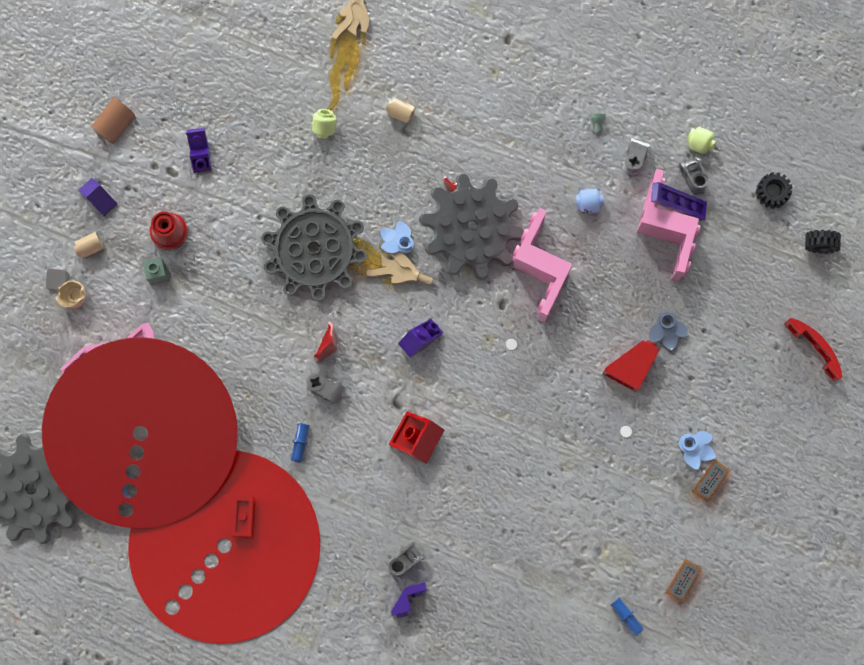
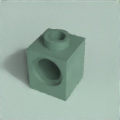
M162 257L143 261L146 280L150 285L169 281L166 263Z

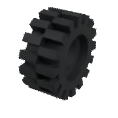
M771 172L769 175L766 174L762 177L756 189V193H758L756 197L757 200H761L759 202L761 205L765 203L764 207L768 208L771 206V209L786 204L793 192L791 190L793 188L792 184L789 185L790 179H785L786 175L780 176L781 173L779 172L776 174ZM771 184H776L780 187L781 194L773 197L767 192V187Z
M814 230L807 232L805 235V250H808V252L829 254V252L834 253L841 249V234L837 231Z

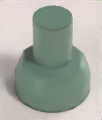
M591 114L594 132H602V123L606 118L605 114Z

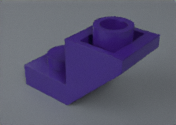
M205 127L186 130L193 173L211 171V157Z
M425 582L405 587L391 610V615H396L397 619L408 616V612L411 611L408 595L412 594V598L423 596V592L427 591Z

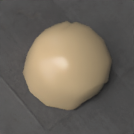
M74 280L67 281L58 288L59 293L56 301L60 306L67 309H78L84 304L87 292L82 283Z

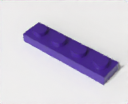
M660 182L652 184L651 202L678 213L699 218V221L706 219V201Z

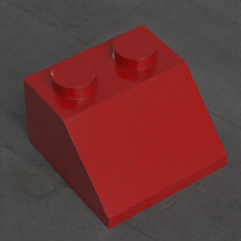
M406 411L388 445L415 460L427 464L445 430L427 418Z

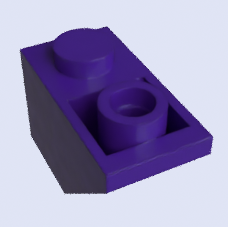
M429 319L409 330L398 344L411 358L440 337L443 331L432 319Z

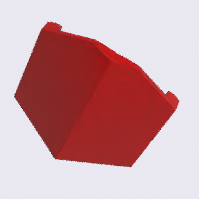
M331 322L328 324L327 331L317 353L314 354V359L318 363L337 351L335 328Z

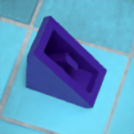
M93 178L78 190L103 216L107 215L117 205V202Z

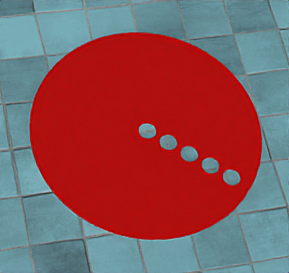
M132 337L107 342L88 351L74 361L53 387L45 406L42 421L43 452L47 466L58 487L70 501L85 513L108 524L126 528L164 526L179 521L200 509L215 495L225 481L233 464L238 439V426L233 402L228 390L216 372L204 360L186 348L172 342L147 337ZM138 426L145 427L148 432L147 438L141 441L133 436V431ZM135 445L141 446L144 450V456L139 460L131 458L129 454L131 447ZM129 465H137L141 471L139 477L135 479L129 478L126 475V468ZM133 484L137 489L136 495L132 498L125 497L122 493L124 485ZM122 503L131 504L133 507L132 515L128 517L120 515L119 506Z
M236 451L233 464L222 486L196 512L164 526L130 529L128 547L130 570L143 602L170 629L193 640L206 643L227 644L242 642L265 634L280 625L303 601L316 575L320 555V533L316 514L308 496L287 471L259 455ZM234 497H254L252 537L231 536ZM223 538L229 539L232 544L230 551L227 553H221L217 548V543ZM208 554L217 555L219 562L216 567H206L204 559ZM196 569H202L206 574L205 580L200 584L194 583L191 579V574ZM184 584L190 585L193 590L191 597L188 599H182L178 594L180 586ZM169 600H176L179 603L180 608L176 614L171 615L166 612L165 605Z

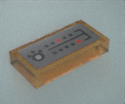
M714 459L692 492L708 503L731 470Z
M684 559L665 593L683 603L700 575L702 568Z

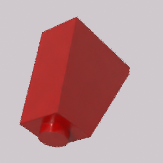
M642 340L608 365L602 375L637 392L660 349L656 348L657 345L655 343Z

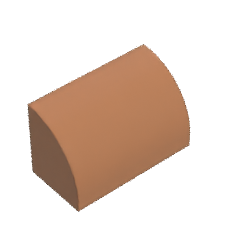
M113 97L91 127L97 134L114 144L135 117V114L126 105Z

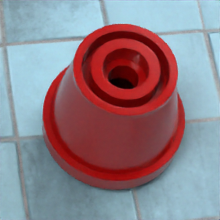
M166 211L154 215L151 220L150 237L157 247L163 250H174L182 246L186 241L188 227L181 216ZM167 223L168 228L163 229L162 225Z

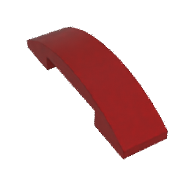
M790 318L784 323L795 338L803 334L823 357L827 364L822 369L834 382L843 377L834 351L817 331L794 318Z

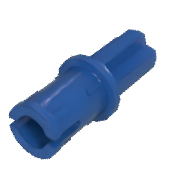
M303 423L297 424L295 440H292L294 445L291 461L298 463L302 462L305 445L308 444L306 439L310 425Z
M618 598L610 605L620 616V621H624L635 636L644 630L643 626L632 614L634 612L628 609L621 598Z

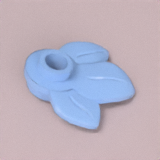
M399 221L395 230H380L381 238L385 242L381 246L383 251L390 254L397 252L406 254L413 250L414 242L410 237L411 230L405 223Z
M699 431L694 435L685 434L679 440V447L684 452V460L693 469H699L701 461H709L716 457L713 449L708 444L713 438L708 432ZM690 441L692 443V446L687 447L685 445V442Z

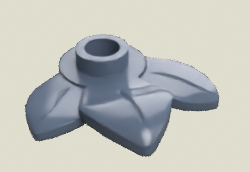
M669 312L662 313L658 317L657 323L651 327L649 334L651 342L655 343L661 340L664 347L669 350L675 348L678 337L688 336L685 324L677 321L676 317ZM665 319L669 320L670 325H665L663 321Z

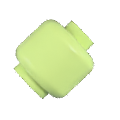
M321 109L313 115L312 131L319 138L325 139L335 133L337 118L333 112Z
M702 127L692 129L687 138L688 146L691 150L704 155L714 149L716 145L715 135L713 132Z

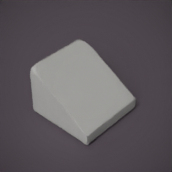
M47 268L46 289L58 290L59 287L68 281L69 273L66 270Z

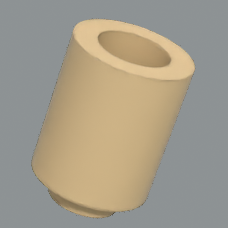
M396 98L393 101L390 100L386 107L388 116L407 124L411 122L416 109L415 106Z
M97 232L75 241L76 246L73 247L77 256H82L83 258L104 249V245Z

